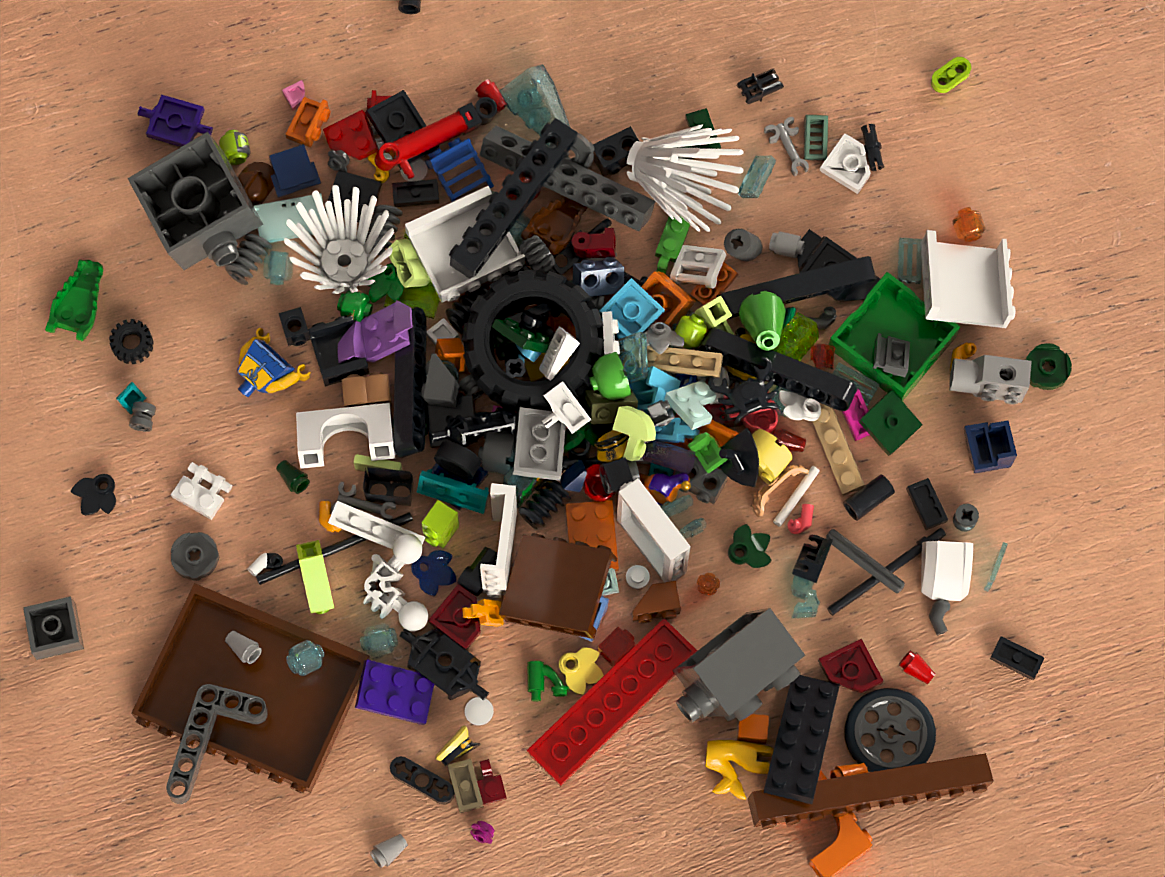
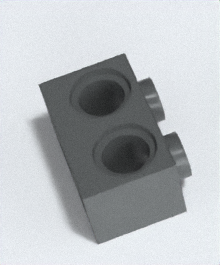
M686 453L674 475L686 471L693 472L695 477L689 479L691 488L688 491L695 494L696 498L704 503L710 502L715 504L727 482L728 476L718 468L710 473L706 472L697 457ZM712 482L716 485V488L709 490L704 487V484Z

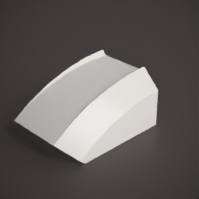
M923 542L921 592L932 600L961 601L966 597L971 580L973 543Z

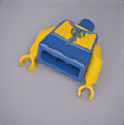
M258 328L256 330V337H252L240 349L237 372L245 380L238 390L246 397H250L255 389L262 393H274L294 385L299 380L307 381L310 378L311 372L307 374L300 373V371L306 368L304 364L298 366L296 373L293 372L295 368L268 345L270 333L261 337L263 328Z

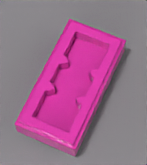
M857 389L849 409L842 411L855 441L870 435L858 422L869 411L859 389Z

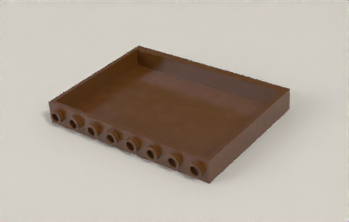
M194 583L131 714L136 719L135 722L146 728L152 725L158 728L157 732L164 736L171 737L173 734L180 737L179 741L181 742L197 691L202 685L212 684L258 696L265 701L268 711L266 720L260 724H252L217 715L205 753L212 756L218 753L225 756L224 760L228 763L237 765L239 762L246 765V770L259 775L260 772L269 775L268 779L275 783L281 784L284 781L291 784L290 788L299 793H304V791L311 793L358 692L364 661L371 659L367 654ZM236 631L259 644L261 654L255 662L248 664L247 662L243 663L225 642L230 632ZM207 694L204 696L203 701L211 702L214 700L215 695ZM231 700L227 703L226 707L235 708L239 702ZM255 706L251 708L250 713L253 715L259 714L262 708ZM199 717L195 724L204 725L208 718ZM195 739L191 740L188 746L193 747L194 744L199 745L200 741Z

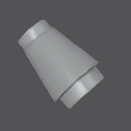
M236 631L230 632L225 639V642L243 663L252 664L261 654V648L257 642Z
M398 834L373 846L374 849L370 852V855L380 868L388 867L408 844L404 837Z

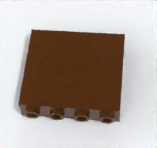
M532 533L531 536L523 534L499 615L509 623L594 639L597 631L593 626L611 561L617 562V557L609 547L598 545L595 548L580 541H576L573 544L558 537H554L551 540L536 533Z

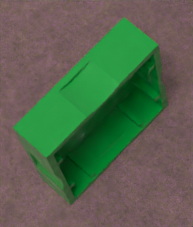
M886 272L867 294L863 304L850 314L833 334L828 348L888 393L893 390L903 401L957 337L960 326L954 322L925 319L924 301L910 288ZM878 333L884 338L890 336L910 342L909 366L906 377L884 372L883 368L880 367L873 369L875 339Z

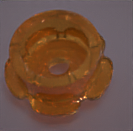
M705 573V575H700L697 579V589L701 594L714 595L720 587V581L713 573Z

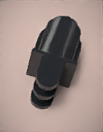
M774 68L756 76L752 73L751 77L737 83V87L742 90V96L746 97L747 104L758 100L761 102L762 97L784 87L783 83L779 81L778 75L775 74Z

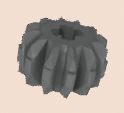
M534 235L527 238L519 246L521 255H525V261L532 270H536L538 273H546L555 265L553 255L538 236Z

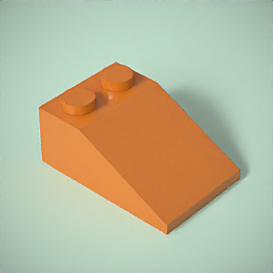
M654 271L642 286L665 309V312L653 324L662 322L672 329L696 302L665 273L660 271Z

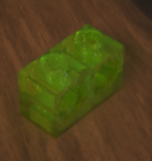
M798 312L782 330L780 342L772 350L800 361L819 339L817 323Z

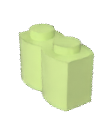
M409 239L396 240L389 246L392 247V254L389 258L397 268L398 278L405 288L426 286L431 282Z

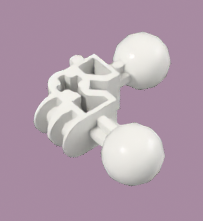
M404 534L395 540L393 544L394 555L388 562L378 554L372 555V572L364 584L368 595L365 597L363 604L371 602V610L373 612L380 609L381 619L394 609L399 613V622L402 627L408 631L415 632L421 630L428 621L426 607L417 601L407 602L402 598L405 593L401 589L391 587V582H398L402 578L403 574L399 570L403 565L416 562L422 554V544L418 537L413 534ZM375 582H380L379 586L382 591L376 590Z

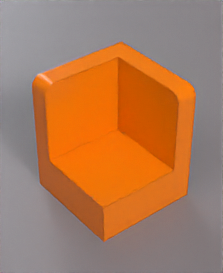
M460 338L437 339L435 354L443 363H455L458 371L464 372L465 359L463 355L465 353Z
M751 714L739 721L737 740L766 744L769 715Z

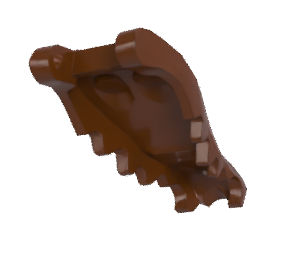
M567 197L561 200L556 199L554 203L550 202L547 208L542 207L538 213L534 214L528 226L522 231L521 238L526 240L536 235L550 250V253L556 255L569 244L575 234L582 214L588 207Z

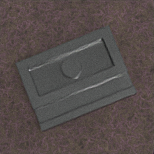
M878 333L875 339L873 369L880 367L883 368L884 372L906 377L909 366L910 342L890 336L884 338Z

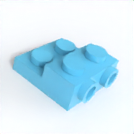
M631 278L599 310L602 319V312L612 311L613 319L618 320L619 333L616 337L626 345L627 343H636L638 337L648 331V328L665 312V309Z

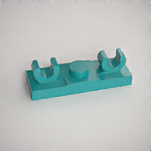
M428 469L427 472L422 470L419 476L417 493L484 514L489 497V488L485 487L484 490L476 488L477 484L475 483L469 486L463 482L447 477L444 478V473H440V476L432 474V470Z

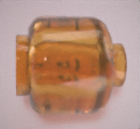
M971 207L957 211L958 215L952 221L957 237L960 240H964L965 243L982 238L986 227L981 213L978 210H971Z

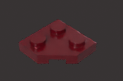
M457 584L429 618L428 622L467 650L481 633L480 621L478 617L464 618L462 608H471V604H477V598Z
M862 639L818 660L828 681L840 684L844 688L863 693L884 682Z

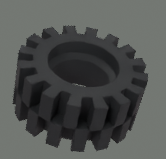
M127 319L123 320V325L118 323L116 324L117 329L113 328L111 330L112 335L109 336L111 349L118 360H123L126 364H129V361L132 364H136V360H139L141 363L144 361L143 357L148 358L150 356L149 351L152 352L153 350L152 344H154L150 330L139 320L137 323L135 319H131L130 323L127 322ZM131 334L139 336L140 343L136 348L127 349L123 346V340L126 336Z

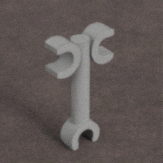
M789 117L784 121V124L766 126L764 133L773 132L775 134L769 138L770 144L776 143L780 137L792 161L791 172L794 176H797V166L803 167L804 171L808 172L809 165L806 160L800 159L789 137L795 136L799 132L798 127L793 129L788 127V125L794 123V117Z
M340 482L337 501L354 508L381 514L385 521L393 519L385 511L387 509L396 510V504L386 502L380 505L353 498L357 492L356 485H352L350 492H344V482ZM334 503L333 506H332V509H331L332 512H333V509H334L336 503Z

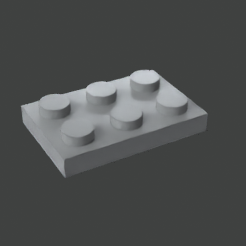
M519 408L513 475L560 481L566 425L558 420L547 429L545 426L547 423L543 424L542 420L552 414V411Z

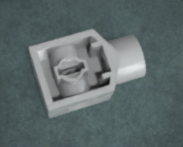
M983 355L973 360L954 358L950 373L949 390L971 393L984 401L1003 400L1007 404L1022 403L1030 385L1032 361Z

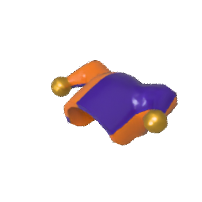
M639 473L642 484L658 505L663 507L676 500L680 488L684 491H688L691 488L689 476L685 473L672 476L660 473L648 476Z

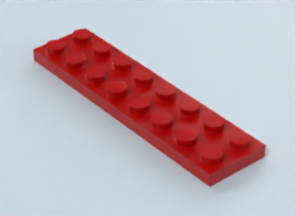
M663 618L526 750L527 753L561 787L675 676L672 670L698 650Z

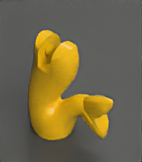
M738 740L707 741L705 767L719 772L723 777L712 792L724 794L730 791L735 797L745 800L746 796L742 784L729 761L735 762L749 772L768 774L770 763L756 760L757 756L771 757L774 748Z

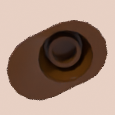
M264 162L248 164L238 176L253 206L262 204L274 188L271 175H274L273 169Z

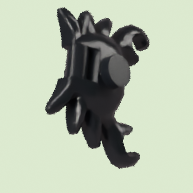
M766 356L760 357L761 361L766 363L764 369H759L757 366L753 367L758 377L756 380L748 378L747 381L742 383H735L734 388L730 389L726 378L722 379L720 386L713 384L714 376H710L708 379V386L711 391L729 398H718V402L723 405L733 406L726 409L725 414L740 413L735 418L734 425L739 424L749 413L757 410L779 409L777 404L767 402L774 398L778 392L774 390L767 393L773 386L775 379L772 377L767 384L764 383L772 368L771 360Z

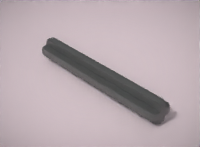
M831 529L826 535V539H833L832 545L893 592L898 594L904 588V581L838 531Z

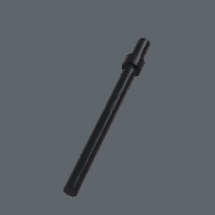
M939 528L928 537H922L916 542L917 545L885 568L894 573L922 553L923 542L939 541L946 536L945 531ZM871 576L830 605L827 610L833 616L880 581Z

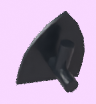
M746 428L721 447L719 456L728 460L719 467L731 480L741 485L755 487L759 474L758 449L749 429Z

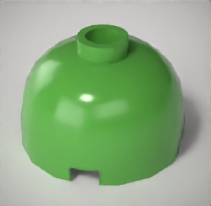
M617 352L608 353L600 357L593 366V377L589 378L593 391L598 390L601 396L608 400H619L631 395L627 376L625 377L624 367Z

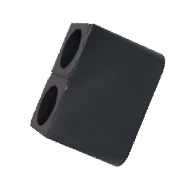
M367 467V473L365 468L363 491L366 501L383 504L393 502L396 505L411 506L414 484L411 472ZM375 484H382L386 487L387 493L386 495L370 494V489ZM399 486H405L410 491V495L407 497H397L393 493Z

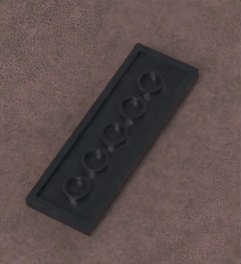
M799 675L790 683L763 793L813 804L840 684Z

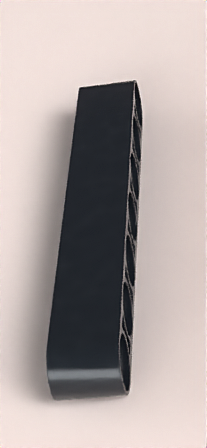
M870 256L724 292L717 295L716 298L719 296L723 298L732 314L730 318L739 316L742 302L751 294L754 296L761 294L760 292L762 291L771 292L780 297L785 305L871 283L876 280L872 259Z
M421 307L412 309L413 327L408 329L410 345L395 352L393 446L396 454L401 458L422 452L425 449L426 401L422 397L423 383H426L427 319Z
M710 328L699 347V351L722 353V364L756 378L758 377L753 367L757 366L759 369H764L766 363L761 361L760 357L766 356L771 360L772 364L771 371L765 379L766 382H769L770 378L773 377L775 379L774 385L803 397L815 399L819 403L839 411L849 409L857 392V387L846 379L776 351L762 350L753 342L717 328Z

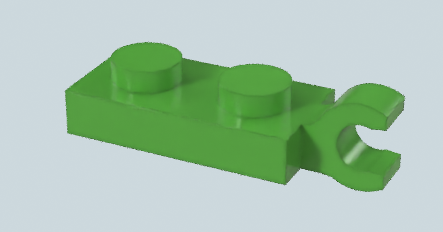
M670 216L668 217L655 252V256L660 258L657 271L666 274L670 261L676 262L691 225L682 217H680L682 223L678 222L674 217L673 219Z

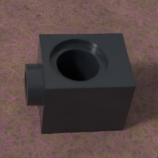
M301 307L279 313L288 346H301L306 341L311 340ZM293 326L301 327L296 332L290 331V328Z

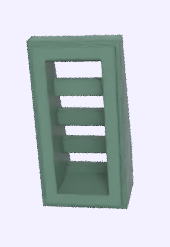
M805 115L804 160L825 161L827 159L828 116ZM810 124L822 125V128H810ZM810 133H822V137L810 136ZM810 141H822V145H810ZM809 150H822V154H809Z

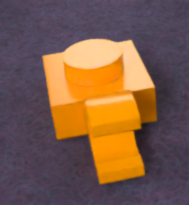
M482 599L477 601L478 604H471V608H462L464 618L478 617L480 625L498 627L504 624L503 618L499 615L502 605L501 601Z

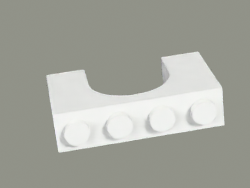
M390 403L296 413L300 468L324 466L323 447L325 442L332 435L342 431L360 432L369 439L371 461L395 459Z

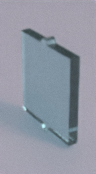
M1003 542L997 552L984 590L987 592L995 581L1008 544Z

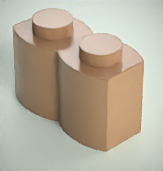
M373 372L366 377L352 374L342 379L344 407L390 403L391 407L388 374Z

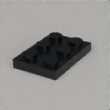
M405 90L367 109L365 112L384 144L392 143L427 126ZM440 146L429 149L407 161L411 165Z

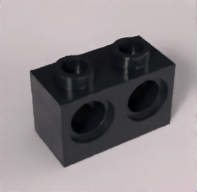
M631 126L593 144V160L603 176L608 174L614 175L623 167L629 165L627 164L629 151L623 148L626 146L632 147L636 141H639ZM611 156L613 159L608 161L603 159V157Z

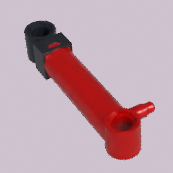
M489 97L480 98L474 106L471 102L447 117L392 143L383 144L375 155L374 161L376 166L383 171H389L399 164L407 178L412 179L414 173L407 161L408 159L461 134H468L476 130L480 125L488 124L497 113L495 101ZM480 108L486 109L488 115L481 113ZM383 153L390 154L393 160L385 159Z

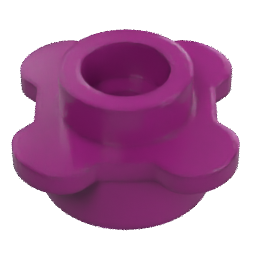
M484 821L472 824L470 833L473 838L480 843L486 842L491 844L493 841L491 838H493L495 831L494 828Z

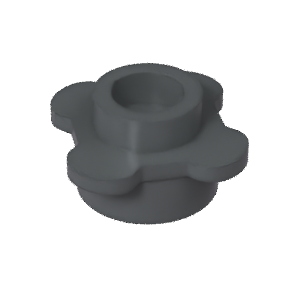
M330 150L328 152L329 167L336 171L347 172L346 166L350 162L348 155L342 150Z

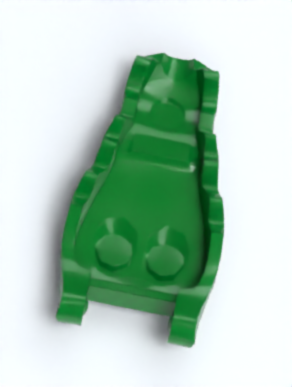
M80 259L78 261L74 275L69 276L67 282H64L63 289L59 290L53 299L49 320L45 328L46 332L54 333L57 328L76 332V340L84 341L93 328L97 314L99 283L103 275V265L91 260Z

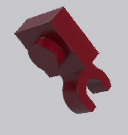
M489 759L479 761L484 779L478 780L477 783L483 806L506 800L507 797L501 774L493 776Z

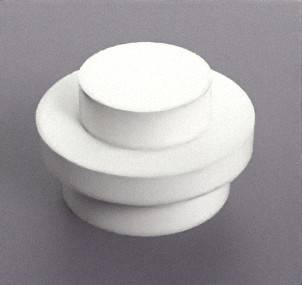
M641 565L630 567L626 573V581L634 589L644 588L650 579L648 570Z

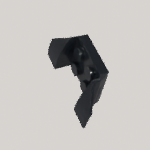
M810 229L801 239V241H804L802 255L798 254L797 256L799 273L857 259L828 237H820ZM876 276V280L871 283L828 293L827 295L840 302L866 299L867 294L879 282L880 278Z

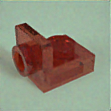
M827 344L812 346L810 361L813 360L815 367L818 369L833 370L835 347Z

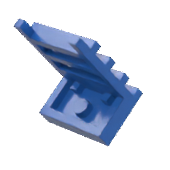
M458 137L447 143L449 146L447 149L441 151L438 148L429 153L430 158L425 160L428 169H434L451 202L456 201L455 198L485 181L489 188L494 187L490 179L491 177L487 174L469 138L461 140ZM473 157L476 163L475 166L446 182L442 174ZM480 170L483 177L452 193L449 188L450 185Z

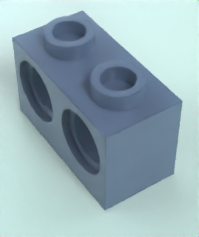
M612 257L604 258L601 261L582 260L581 263H573L572 283L579 285L589 296L616 294L624 286V266Z

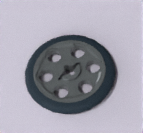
M883 688L863 695L854 703L845 722V740L853 759L858 764L865 763L868 772L926 763L934 750L936 728L931 713L920 699L900 689ZM889 704H897L901 709L900 714L897 716L890 715L887 711ZM869 711L875 712L878 715V721L873 724L868 723L865 720V713ZM907 720H917L920 726L917 731H910L906 726ZM889 727H892L893 732L898 734L893 735L892 739L888 738L887 733H884ZM863 735H871L875 741L874 745L871 747L864 746L861 743ZM904 743H913L916 747V752L912 755L906 754L903 751ZM884 750L890 751L893 754L892 762H883L880 758V753Z

